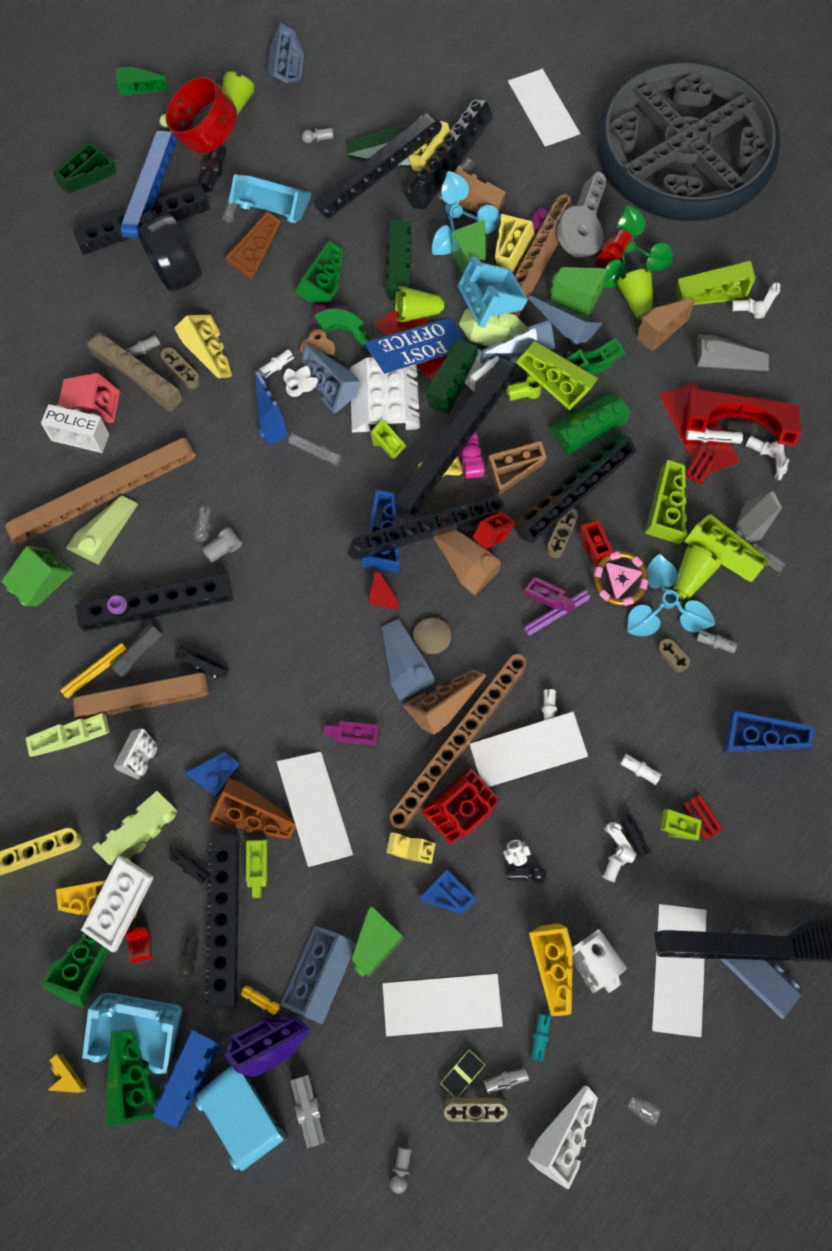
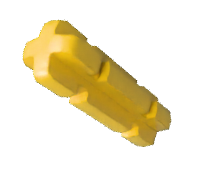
M248 985L243 988L241 996L251 999L252 1003L264 1010L267 1009V1012L272 1015L278 1013L280 1009L278 1003L271 1002V999L258 991H254Z

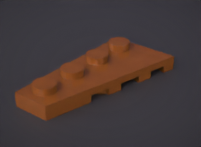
M267 211L225 257V262L253 281L281 226V221Z

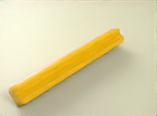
M122 643L118 644L61 688V693L66 698H69L109 667L127 648Z

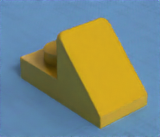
M56 1054L49 1060L53 1065L51 1069L57 1077H62L48 1089L49 1091L79 1093L87 1090L63 1054Z

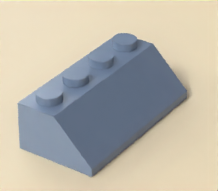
M314 926L280 1006L323 1024L357 943L335 932Z
M738 927L732 932L749 934L746 930L743 929L741 931ZM720 959L781 1019L788 1014L802 995V985L793 976L789 977L784 972V967L778 961Z

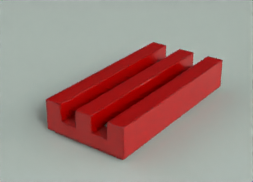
M703 446L685 477L701 485L719 454H714L712 450L709 449L708 451ZM705 454L706 456L694 476L691 475L701 456ZM708 458H712L700 479L697 478Z
M701 795L682 805L688 816L697 819L689 807L692 805L710 833L707 834L701 825L700 834L704 840L723 830ZM696 802L699 803V805L701 806V808L703 809V811L715 827V830L713 829V827L711 826V824L709 823V821L707 820V818L705 817V815L703 814V812L701 811Z

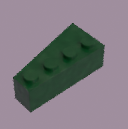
M459 338L455 344H452L448 356L426 391L430 408L448 415L450 414L479 354L477 345Z

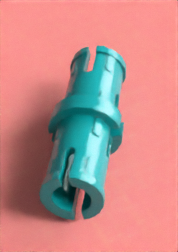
M538 1014L536 1031L532 1035L534 1042L530 1056L531 1059L544 1061L547 1041L549 1042L550 1038L548 1037L550 1016Z

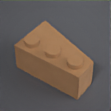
M458 165L455 173L463 177L469 187L468 196L463 200H459V205L473 212H478L482 206L489 204L496 207L500 214L505 202V191L489 182L483 183L476 179L477 175L472 174L471 176L462 171L463 167Z
M541 441L488 456L486 463L497 496L544 465L547 457Z

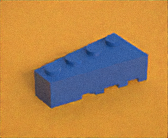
M376 490L368 533L397 525L395 493ZM389 535L392 540H396L394 536ZM371 541L374 545H379L377 541ZM399 547L362 558L361 566L398 574L400 568Z
M733 711L729 714L723 752L807 749L812 747L815 727Z
M193 1030L191 1031L185 1047L175 1063V1069L164 1085L165 1091L153 1107L155 1111L153 1117L175 1128L181 1127L196 1096L195 1094L198 1092L221 1044Z

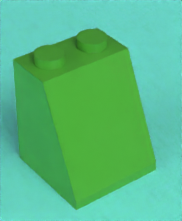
M484 220L452 231L451 253L462 274L471 256L478 257L480 262L485 263Z
M561 267L559 273H555L551 283L553 285L550 289L552 294L551 301L589 316L603 290L607 269Z
M26 546L1 582L6 586L8 592L19 598V602L27 607L38 606L73 574V571L49 549Z
M372 906L366 915L351 959L354 963L352 967L362 977L365 974L370 977L403 940V936Z

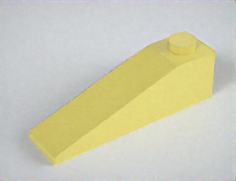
M186 316L175 327L182 343L218 379L231 377L232 373L228 359L223 355L222 351L224 346L218 338L220 332L212 316Z

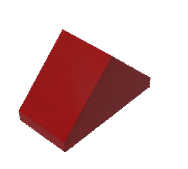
M378 571L374 576L369 603L396 610L399 608V601Z

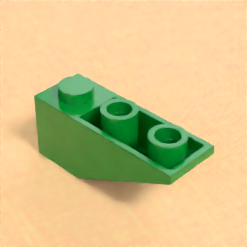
M132 66L115 68L116 84L120 96L168 90L165 76Z

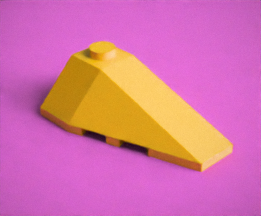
M105 881L56 889L58 910L89 915Z
M559 923L543 925L530 932L529 935L551 1016L570 1015L572 1010V945L567 927Z

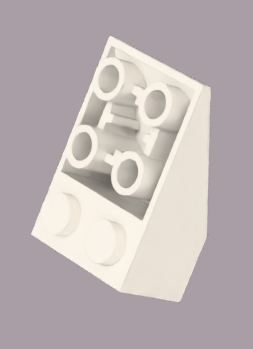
M144 729L132 730L113 767L139 780L147 771L149 759L153 758L156 754L157 743Z

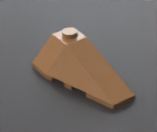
M474 669L453 678L452 683L449 685L436 686V691L427 695L425 692L419 694L404 704V708L422 730L431 734L438 733L449 724L486 678V675Z

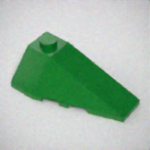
M83 933L82 937L74 945H71L59 960H56L50 966L41 986L62 1000L84 1008L94 990L109 950Z

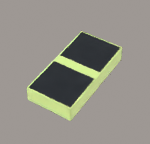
M468 1050L440 1084L454 1097H459L485 1064Z

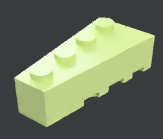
M158 791L136 809V815L127 816L122 821L120 829L111 830L106 835L107 839L101 845L97 842L92 847L112 867L118 856H123L131 861L130 858L135 853H140L146 847L145 843L150 838L153 839L160 833V828L165 823L168 824L175 818L177 810Z

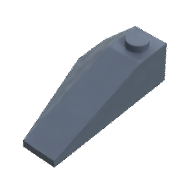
M550 320L529 327V331L522 335H519V333L513 335V338L506 343L500 341L482 350L480 362L486 363L489 359L492 360L498 356L499 358L516 363L534 341L554 352L555 344Z
M305 344L301 360L304 366L309 367L311 376L318 379L316 389L321 391L324 404L333 413H337L356 397L361 381L351 371L313 346Z

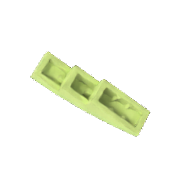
M103 713L86 720L78 719L66 725L59 724L26 738L29 756L33 757L77 745L108 734L110 730L106 714Z

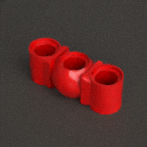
M620 229L613 238L608 239L604 243L602 250L595 259L596 264L605 269L610 261L620 259L632 240V235L628 231Z

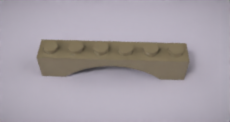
M98 332L87 343L92 356L103 364L114 367L127 375L169 412L182 401L180 392L175 386L102 333Z

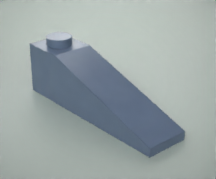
M529 295L528 297L565 337L570 338L569 341L577 345L579 343H587L602 325V322L590 316L572 313L573 310L562 306L558 308L557 303L538 295Z
M399 618L382 626L390 683L399 701L433 685L434 676Z

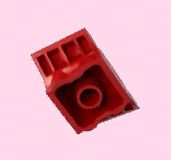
M470 768L464 771L442 793L435 796L432 802L425 805L421 812L445 840L452 844L463 835L467 836L492 814V810L497 806L500 799L475 771Z

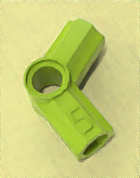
M527 373L526 381L513 383L507 387L508 400L512 401L525 397L536 399L541 394L542 385Z

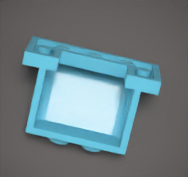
M471 256L460 279L458 288L478 326L485 328L490 317L521 311L528 299L511 269L482 263L478 257Z

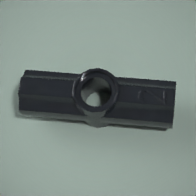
M222 145L211 151L208 158L203 160L202 174L198 184H201L205 193L213 190L217 177H220L222 174V163L227 152L226 148Z

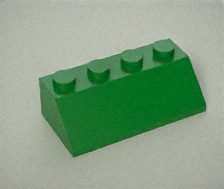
M607 393L549 425L548 429L565 453L569 455L625 424L631 411L620 397Z

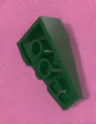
M409 126L393 127L347 140V156L366 161ZM409 157L396 166V168L412 167Z

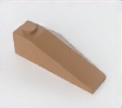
M455 530L433 537L448 560L451 569H453L458 577L457 579L460 584L472 595L475 596L500 571L501 562L459 531Z

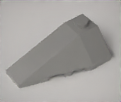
M697 335L698 367L769 370L768 353L716 335Z
M774 491L747 500L740 511L733 531L749 544L762 539L782 509Z

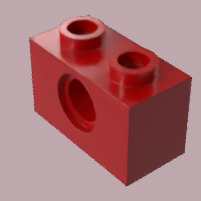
M499 512L483 519L472 538L485 549L490 548L507 539L515 522L503 512Z
M599 520L581 526L579 537L593 567H595L603 557L614 553Z

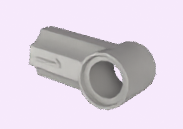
M226 528L219 533L217 539L203 547L202 551L212 563L227 552L232 553L239 549L242 542L231 528Z

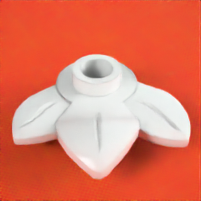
M308 366L302 367L297 372L288 368L284 374V381L287 384L286 391L292 397H297L303 392L313 390L318 383L317 378L311 377Z

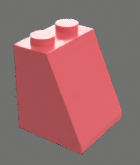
M99 373L67 378L63 380L58 405L70 410L78 409L87 414L95 413L101 417L103 422L114 423L120 390Z

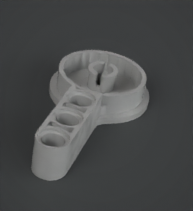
M600 172L595 173L584 183L577 206H572L565 210L557 224V237L561 246L575 257L591 256L597 253L604 242L603 229L596 216L606 185V178Z

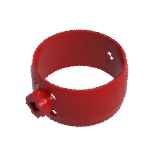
M198 77L184 84L172 97L166 111V124L171 133L186 148L198 154L211 152L223 144L233 131L237 120V109L231 97L219 84L207 77ZM214 102L207 116L197 126L190 129L197 114L208 104ZM188 107L191 109L190 114L187 112ZM221 116H224L225 123H221Z

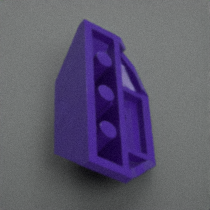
M290 1016V1018H265L230 1037L225 1059L237 1073L255 1078L290 1058L309 1033V1028L297 1016Z

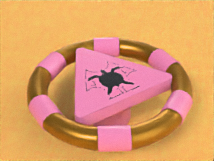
M616 551L603 557L595 568V588L598 594L612 605L627 606L633 604L647 590L649 578L646 566L632 553ZM625 558L631 560L640 571L608 562ZM604 566H606L615 598L611 597L602 587L601 575ZM641 575L642 579L639 590L631 597L617 599Z

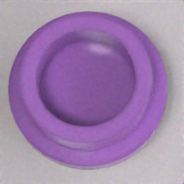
M120 595L112 596L107 603L108 610L113 614H121L127 608V601Z

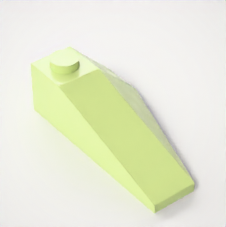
M121 495L78 530L66 548L99 565L138 504Z

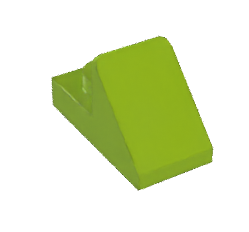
M383 419L370 432L373 445L381 446L391 459H395L406 447Z
M666 809L663 810L660 830L668 832L670 837L699 840L702 820Z

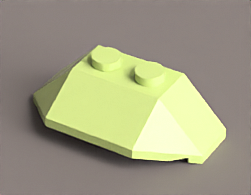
M465 309L459 322L460 328H462L469 341L487 347L500 341L506 343L513 338V335L517 333L522 335L529 331L528 327L516 315L510 313L490 317L487 325L483 328L478 326L470 309Z

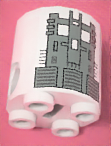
M599 929L572 948V963L592 993L602 987H605L607 992L610 993L622 984L619 975L628 968Z

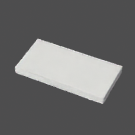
M118 856L81 931L111 952H116L154 877L125 857Z

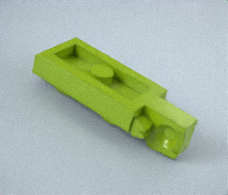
M246 840L247 887H252L253 898H262V887L267 886L268 841Z

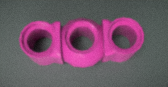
M476 431L460 452L464 478L484 477V464L478 446Z

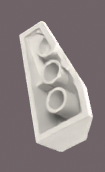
M584 1086L542 1133L528 1157V1160L540 1172L566 1189L570 1188L579 1169L581 1161L577 1159L580 1148L585 1147L586 1127L591 1125L598 1100L597 1096L588 1086Z

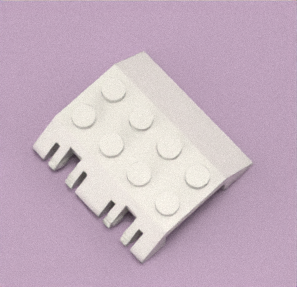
M369 357L350 367V371L361 381L356 397L351 400L352 432H370V425L378 424L382 419L387 424L406 423V430L420 428L419 413L414 411L419 409L418 382L414 380L417 377V364L384 374L375 359Z

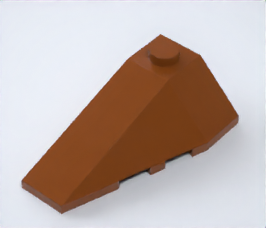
M231 778L228 779L209 821L226 829H246L248 833H253V831L264 832L266 836L290 839L296 829L293 818L250 787Z

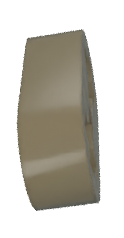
M670 639L662 640L657 649L659 655L674 671L684 672L690 664L688 656L674 641ZM664 646H666V647H667V646H670V647H671V649H670L669 651H668V650H667V651H664V650H663ZM683 660V665L678 666L676 664L677 661Z

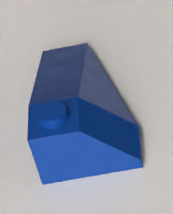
M256 371L258 417L261 428L258 432L261 439H265L267 444L270 445L288 436L284 418L276 402L273 401L272 395L268 391L259 371Z

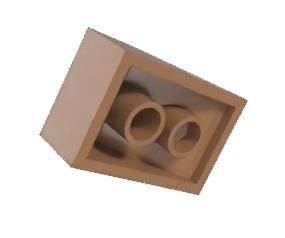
M691 298L656 307L650 313L646 312L641 318L642 323L638 328L637 339L651 351L656 349L688 321L695 300Z

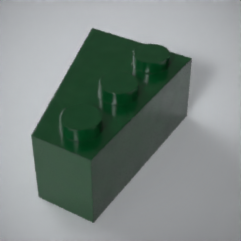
M88 141L54 171L56 183L68 194L117 174L114 161L91 141Z

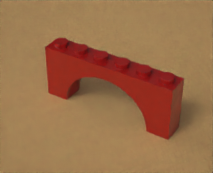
M690 389L686 404V430L704 433L706 426L715 419L740 417L765 426L774 434L777 444L797 445L801 435L798 404Z

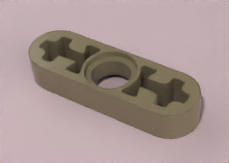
M163 349L161 352L162 361L187 388L194 389L200 384L198 373L175 349ZM168 355H169V356H172L174 362H172V360H171L169 357H166V356H168ZM179 365H184L185 369L183 371H177L176 367ZM187 374L191 379H194V381L188 380Z
M573 508L558 521L548 543L547 553L552 558L562 556L575 527L578 513ZM569 514H571L572 518L570 519L567 525L565 524L566 518ZM559 529H565L568 535L565 537H561L558 535L557 531ZM557 541H558V542H560L559 547H558L559 550H557L556 552H554V551H553V547H555V545H556V543H557Z
M452 1097L444 1103V1116L452 1122H500L507 1117V1105L501 1098ZM463 1106H465L466 1113H463ZM472 1106H479L481 1111L474 1114L469 1109ZM452 1107H456V1112H451ZM485 1107H488V1113H485ZM495 1107H500L499 1112H495Z

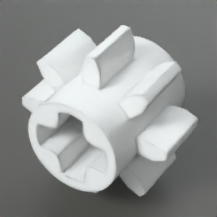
M520 840L509 842L507 844L508 850L503 851L509 864L513 863L515 866L525 864L527 856L531 854L525 842L521 843Z

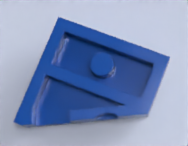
M222 753L189 770L185 775L217 797L225 787L228 779L232 778L241 764L226 753Z
M446 870L419 900L462 915L476 901V898Z

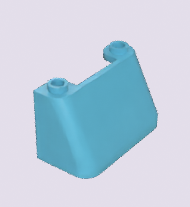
M103 993L99 995L88 1009L82 1058L89 1059L92 1062L102 1061L109 1055L111 1032L132 1029L141 1050V1060L149 1061L148 1067L153 1073L167 1074L170 1069L178 1035L182 1007L116 993Z
M230 1066L195 1094L196 1099L194 1102L200 1111L204 1110L231 1155L229 1161L235 1170L239 1168L241 1171H244L288 1137L282 1128L280 1129L278 1125L275 1127L277 1121L272 1118L250 1082L251 1079L249 1077L245 1078L246 1075L237 1073Z

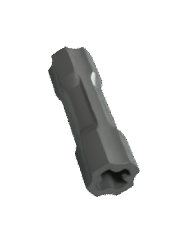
M149 624L139 635V638L109 667L123 678L133 668L135 662L160 640L162 634Z

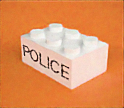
M48 405L41 421V425L51 441L95 452H103L110 435L99 415L83 413L78 409H66L61 405Z

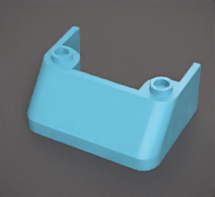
M234 174L229 203H238L241 208L250 210V207H256L287 217V221L297 223L298 220H301L306 210L311 192L250 175Z

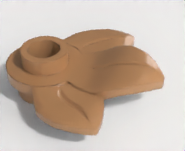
M321 329L313 330L309 338L305 339L300 347L302 354L305 344H309L323 354L332 357L335 355L334 343L327 339L326 333ZM320 335L321 338L319 340H315V336Z

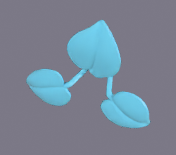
M447 171L441 188V197L447 203L445 211L449 214L448 219L450 220L451 228L443 225L436 231L432 241V254L434 255L451 253L452 231L455 230L453 218H459L464 214L475 219L476 222L484 220L485 234L495 231L501 224L499 211L493 205L487 204L482 206L478 210L477 216L469 214L459 205V200H463L468 196L469 187L463 177L451 171Z
M661 554L657 555L647 568L648 585L653 589L661 587V590L665 592L661 598V605L654 612L646 605L634 607L628 616V633L635 636H649L655 633L661 624L660 619L655 615L663 607L671 609L674 606H677L679 611L683 613L680 617V623L685 630L696 633L700 629L705 630L714 626V617L704 604L694 600L688 601L684 609H682L680 602H678V594L665 588L675 584L678 574L676 568Z

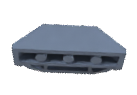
M280 23L270 46L267 73L286 83L299 82L302 76L304 53L296 38L295 30Z

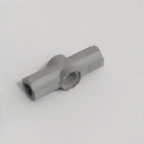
M309 1075L290 1080L296 1101L295 1111L298 1122L302 1126L307 1148L325 1143L320 1121V1108L317 1098L314 1097Z

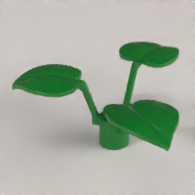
M626 205L618 221L617 232L620 229L626 230L632 235L633 239L634 235H640L644 231L645 219L637 209ZM631 240L624 251L629 253L635 249L648 256L645 266L655 272L664 270L673 261L670 246L663 242L654 244L650 249V253H647L637 247L635 242ZM624 253L622 255V262L619 259H614L605 267L607 273L603 288H618V279L620 277L622 280L626 278L625 274L629 272L624 267L626 265Z

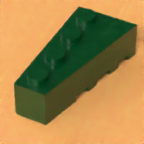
M390 220V238H387L389 253L386 254V263H389V267H386V278H389V282H385V292H389L390 300H395L396 291H400L398 286L410 288L411 220Z

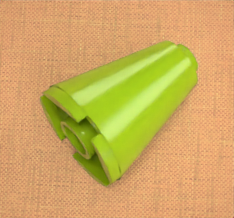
M226 72L223 77L222 89L231 97L238 115L254 93L255 86L251 80L243 75L238 77L236 72ZM221 116V120L225 122L224 116Z
M645 269L625 274L626 278L622 280L620 277L617 281L620 291L637 320H641L646 312L650 313L653 310L652 274L649 269L648 272H645Z
M398 286L400 291H396L395 311H399V316H396L398 322L437 315L444 310V300H441L440 296L405 286Z
M688 545L673 588L678 597L682 599L690 598L721 566L722 562L720 559L714 560L711 557L713 554L697 545H693L691 548V545Z

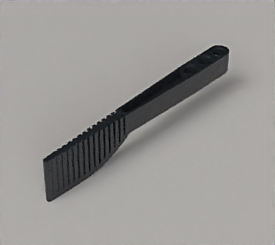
M818 919L807 922L786 936L661 930L654 933L657 956L832 962V919Z

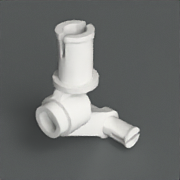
M774 283L769 288L764 301L756 302L751 298L748 300H733L732 311H748L755 318H764L775 297L780 292V284Z
M751 436L746 447L760 452V455L768 454L770 457L775 458L777 472L774 478L781 480L783 474L788 470L787 465L789 463V459L787 458L786 460L784 445L777 444V441L765 443Z
M610 822L605 825L607 827H604V830L612 836L618 848L615 854L608 858L610 861L602 877L615 882L620 867L627 862L632 863L636 852L633 851L621 832V826L615 822Z

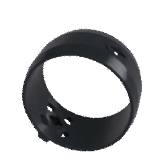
M155 211L144 213L139 218L142 226L137 230V234L159 278L169 292H174L191 285L202 276V272L183 231L170 214L158 217Z

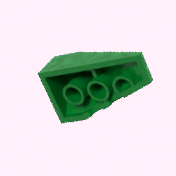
M329 240L302 278L295 293L309 303L331 301L339 288L338 281L341 274L340 267L344 250Z
M132 1029L111 1032L105 1099L107 1126L154 1118L155 1111L153 1107L158 1100L157 1092L149 1081V1071L147 1067L144 1068L140 1057L141 1050Z

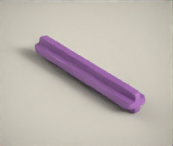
M583 590L569 599L574 600L575 607H578L589 600L590 595L587 590ZM553 608L525 625L524 630L527 635H532L568 612L562 608L561 610Z

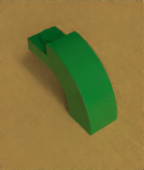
M328 309L314 315L316 322L326 334L335 329L346 330L353 335L363 350L367 348L364 343L368 342L369 337L364 330L361 331L364 328V323L353 313L342 309Z
M614 338L591 352H583L580 349L566 358V360L594 375L610 368L612 362L626 353L618 339Z

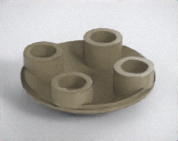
M426 618L416 625L413 632V640L423 654H437L449 647L451 631L449 626L441 619Z

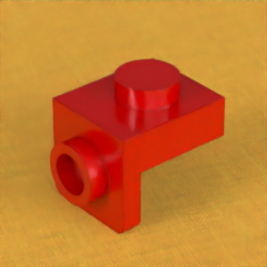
M135 927L127 930L125 935L128 939L129 960L131 964L152 959L151 936L147 928Z

